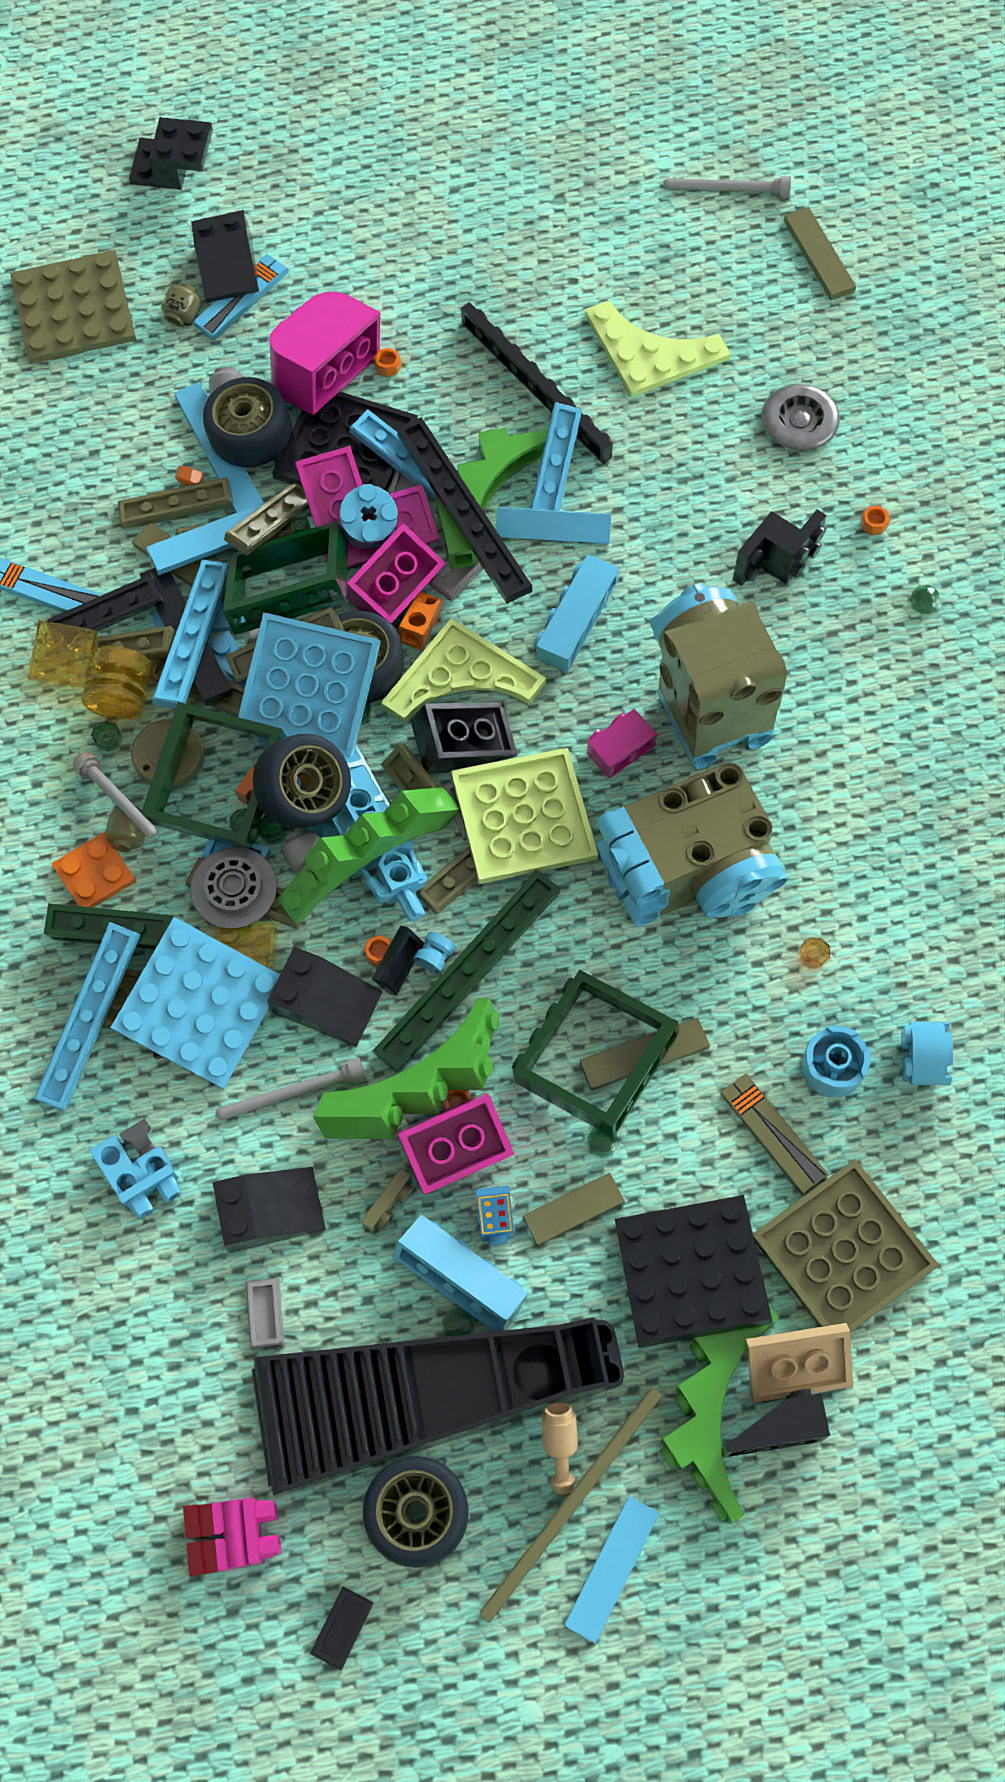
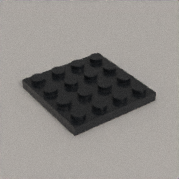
M340 391L314 415L304 410L301 411L291 432L288 444L282 451L272 471L273 479L289 484L297 482L302 485L295 466L296 461L350 446L362 484H372L387 492L396 469L349 433L350 427L367 409L396 432V428L418 419V415Z
M744 1195L615 1219L638 1348L772 1324L771 1311Z

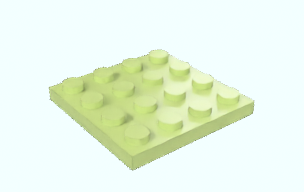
M568 748L451 771V779L479 884L534 873L536 870L541 872L598 859V851Z

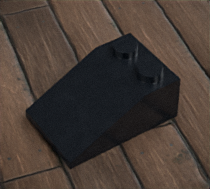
M244 210L191 221L193 241L206 302L209 303L259 292L252 234Z
M503 702L424 704L410 720L421 763L428 774L449 773L452 770L487 764L518 755Z
M294 946L267 1003L271 1013L357 1047L383 991L328 960Z
M313 1167L245 1174L212 1182L223 1242L229 1253L326 1230Z
M811 1389L790 1392L791 1395L786 1396L785 1401L722 1448V1457L726 1458L824 1441L830 1437V1431L822 1393L812 1395Z

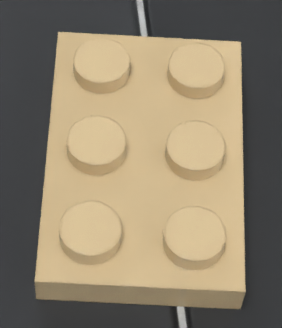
M847 1323L746 1339L750 1393L753 1403L786 1398V1396L791 1395L790 1392L803 1389H811L812 1393L853 1387L851 1338Z

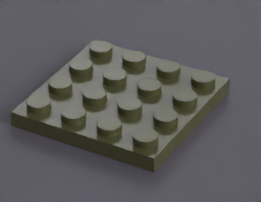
M115 250L10 273L29 364L137 341Z
M856 1159L753 1233L755 1243L817 1325L824 1327L847 1323L850 1333L939 1266Z

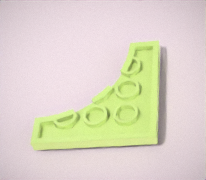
M610 300L585 309V316L631 397L730 360L731 353L719 333L699 339L665 338L646 332L630 323L615 309Z
M450 618L383 699L381 707L406 723L424 704H429L443 696L462 691L486 690L499 692L515 697L529 705L545 686L546 677L453 618Z

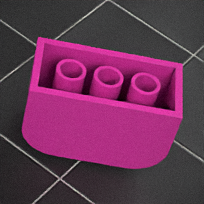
M324 292L313 296L284 321H281L270 334L271 384L280 391L284 400L314 415L374 362V357L378 350H380L381 312L340 292Z

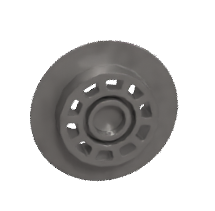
M793 384L784 386L769 396L762 409V423L767 434L778 444L793 450H811L821 447L834 437L839 427V411L833 399L821 389L810 385Z
M241 847L225 848L208 856L198 866L191 881V898L197 912L208 922L223 928H240L259 920L270 909L277 891L276 876L270 863L259 853ZM251 889H254L255 891H254V893L251 895V894H250V891H251ZM218 898L222 900L220 904L217 903ZM244 899H247L246 902L240 904L241 901H243ZM235 903V906H228V904Z

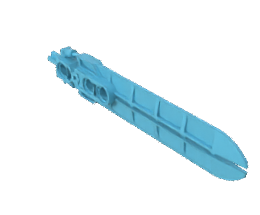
M357 745L355 746L353 758L345 757L351 775V789L348 800L339 814L331 819L340 836L349 830L361 814L384 812L389 806ZM411 840L387 851L357 871L361 872L366 878V885L375 895L377 902H387L388 905L399 902L409 922L413 921L415 923L426 915L416 897V892L425 887L427 875L424 873L421 863L416 860ZM374 866L377 869L376 877H372L366 870V867ZM397 878L402 880V882H397L392 879Z

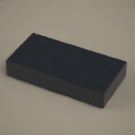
M400 925L372 979L387 993L397 996L415 962L414 957L416 953L422 949L425 943L409 927Z
M342 1586L310 1654L342 1671L374 1602Z

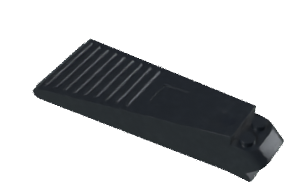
M595 1317L560 1325L259 1356L253 1358L255 1368L252 1369L268 1487L272 1486L273 1497L544 1412L545 1407L550 1403L565 1402L569 1404L576 1402L582 1398L591 1397L619 1387L624 1380V1370L615 1330L608 1321L596 1320Z

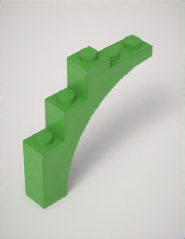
M506 428L489 429L479 432V450L482 460L468 461L463 464H457L459 475L483 511L493 495L509 478L526 466L541 460L548 429L531 433H519L514 436H508ZM436 497L437 515L450 570L475 566L478 563V559Z
M444 787L402 790L384 812L361 814L344 835L320 838L305 856L304 860L307 864L278 897V902L294 923L303 921L329 893L352 874L387 851L413 838L444 829L458 814L460 807Z
M477 998L468 1017L457 1031L436 1051L416 1065L372 1085L347 1091L324 1092L313 1115L324 1138L393 1139L398 1126L402 1123L403 1114H439L443 1101L447 1099L448 1090H483L493 1070L492 1060L488 1057L487 1052L490 1049V1041L494 1031L499 1026V1015L494 1010L490 999Z
M771 1307L772 1324L690 1339L693 1343L689 1346L692 1354L699 1363L705 1361L707 1367L679 1384L675 1389L678 1395L674 1398L685 1415L691 1413L693 1418L661 1440L664 1447L660 1449V1453L669 1467L672 1468L676 1465L678 1470L681 1471L691 1464L695 1470L690 1472L695 1483L701 1491L707 1488L714 1499L710 1503L713 1511L720 1521L727 1519L729 1524H732L745 1514L731 1489L723 1463L720 1439L722 1405L729 1380L742 1355L747 1350L746 1339L759 1337L777 1322L778 1318Z

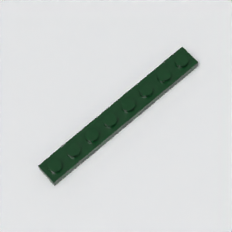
M536 870L373 1049V1053L398 1074L560 894V888Z

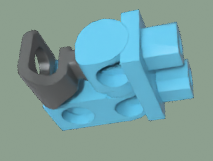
M145 1118L119 1133L126 1144H133L140 1156L134 1163L116 1135L89 1150L122 1204L127 1209L130 1208L140 1220L154 1211L147 1197L157 1190L165 1203L181 1196L176 1181L178 1176L160 1145L154 1147L148 1138L147 1133L151 1131V1127Z

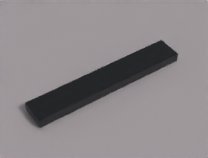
M152 568L140 573V578L149 574L155 577L164 603L155 606L164 626H171L175 629L176 634L186 601L171 572L158 575L156 569ZM207 642L193 680L205 706L233 695L232 689Z

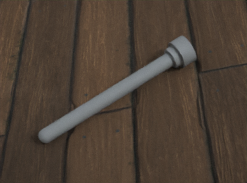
M780 176V179L775 178L774 181L667 178L664 180L663 186L668 190L774 192L773 195H779V198H790L791 176Z
M82 752L77 755L73 762L74 770L81 777L92 779L145 836L149 838L154 837L157 833L156 828L100 771V761L91 752Z
M360 1057L347 1060V1064L342 1065L340 1070L220 1107L216 1110V1117L220 1120L228 1119L344 1081L347 1084L353 1082L354 1085L366 1082Z

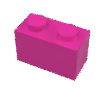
M633 709L627 714H619L605 730L599 729L594 732L587 742V755L610 779L655 747L657 733Z

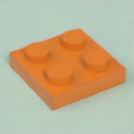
M105 832L51 863L78 906L94 908L136 882L118 852L106 839Z

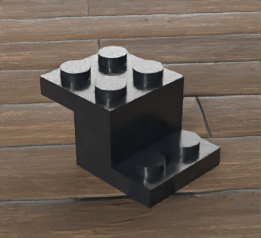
M159 117L154 139L139 138L129 176L130 184L182 190L186 170L203 172L213 132L212 123Z
M817 509L800 529L771 511L739 549L732 581L743 586L747 579L752 581L760 569L768 572L786 585L792 577L797 579L806 567L805 561L809 557L814 559L822 547L820 540L826 532L824 524L827 515Z

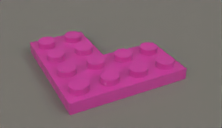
M350 446L295 462L315 527L335 521L339 522L341 503L345 496L356 487L363 485ZM422 484L390 494L395 501L398 511L395 531L404 523L426 545L440 540ZM370 513L368 515L364 514L363 521L366 522L368 519L374 521L373 515ZM348 543L347 569L366 563L379 548L359 549ZM325 554V559L328 565V554Z

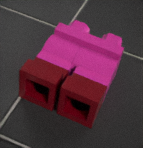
M250 1497L217 1503L183 1506L186 1539L197 1540L223 1535V1538L186 1543L189 1577H200L264 1564L265 1559L282 1554L281 1540L278 1534L262 1537L260 1523L278 1521L277 1503L275 1501H258V1499Z

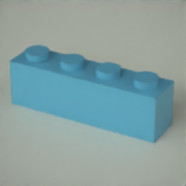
M587 554L582 564L578 563L572 574L573 581L571 585H566L563 588L558 608H553L550 611L546 622L548 624L544 632L540 631L534 641L537 660L568 673L618 582L619 567Z
M420 1215L400 1238L393 1254L394 1259L494 1332L504 1331L521 1309L529 1293L523 1289L518 1281L505 1276L496 1269L492 1262L479 1257L463 1241L453 1238L437 1222L428 1220L423 1215Z

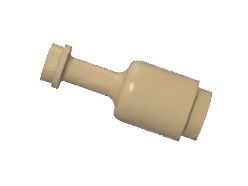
M554 1402L545 1407V1412L542 1415L543 1447L547 1455L555 1458L556 1474L551 1478L553 1491L564 1495L571 1493L575 1484L574 1476L569 1474L568 1457L575 1454L578 1448L577 1418L570 1404Z

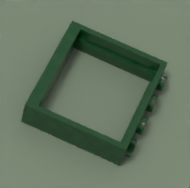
M331 522L263 543L247 556L241 551L230 553L223 613L234 635L260 628L263 612L292 619L346 603L348 543L339 522ZM328 554L326 575L244 599L246 578ZM250 566L251 570L243 572V567ZM334 589L337 595L330 596L329 590ZM242 616L244 617L246 622L241 623Z
M178 702L141 813L153 825L251 850L253 843H256L257 837L261 835L262 827L259 824L262 815L265 814L256 800L254 789L239 832L164 813L194 719L268 738L267 747L287 736L282 728Z
M579 970L574 979L570 977L566 981L562 990L563 995L558 1003L554 1002L549 1007L545 1017L547 1020L541 1029L537 1027L533 1031L529 1039V1047L524 1054L520 1053L516 1057L512 1065V1072L515 1083L614 1138L678 1037L679 1024L678 1021ZM583 990L658 1030L607 1112L531 1071Z

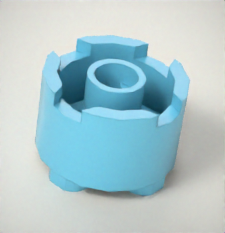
M363 484L350 491L341 503L339 524L348 543L359 549L380 548L395 532L398 516L395 501L388 492L372 484ZM370 513L373 515L374 521L370 519L366 522L363 521L364 514L368 515Z
M909 1022V1025H904V1031H901L902 1050H908V1057H905V1062H902L903 1081H909L910 1085H951L952 1076L946 1074L947 1066L953 1065L952 1033H945L950 1028V1022Z
M829 1026L810 1039L801 1060L802 1074L809 1088L826 1097H843L852 1093L861 1084L871 1064L869 1047H866L864 1041L858 1036L859 1033L845 1026ZM836 1058L838 1065L833 1064L831 1059Z

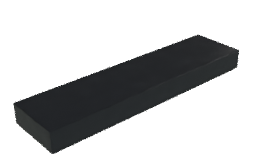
M149 574L46 621L55 645L60 648L164 603L155 577Z

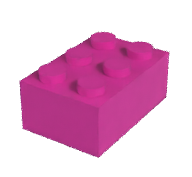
M402 523L347 583L346 599L359 611L375 613L392 623L446 562Z
M487 1093L479 1094L439 1112V1114H434L396 1131L419 1189L424 1195L514 1155L492 1100Z

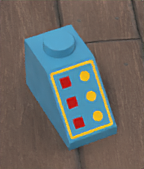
M509 1186L476 1189L481 1241H488L489 1246L507 1244L508 1239L514 1238Z

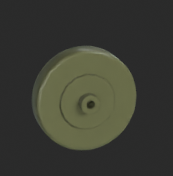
M172 719L151 723L140 731L133 742L131 750L133 765L139 777L149 785H151ZM193 727L191 728L172 789L192 781L199 774L204 764L205 749L200 735Z

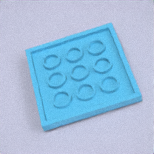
M263 612L238 717L282 728L287 737L296 734L321 736L332 742L345 757L353 758L381 641Z
M174 917L113 1022L111 1029L224 1089L269 1008L267 1001L280 974Z

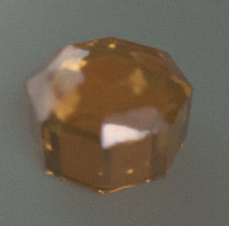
M809 937L801 945L800 961L808 969H821L829 962L830 945L822 938Z

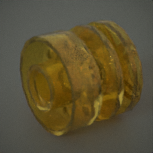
M104 646L93 650L87 670L89 677L85 681V689L81 697L83 706L91 712L107 718L132 720L141 717L145 708L144 702L147 698L145 689L150 684L153 669L151 661L144 655L124 647Z

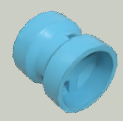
M430 931L425 938L424 948L418 950L414 961L426 970L439 975L445 967V959L453 954L456 946L445 936Z

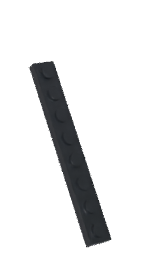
M470 302L461 307L462 325L551 413L555 402L576 407L574 401L569 396L565 397L558 390L557 385L552 379H547L540 372L535 362L529 361L522 354L521 349L505 337L503 331L498 326L494 327L488 321L481 309L477 310ZM581 413L576 438L602 464H605L612 459L613 442L607 433L601 432L594 425L590 416Z
M420 417L396 428L400 441L505 603L508 604L531 593L532 584L423 418Z

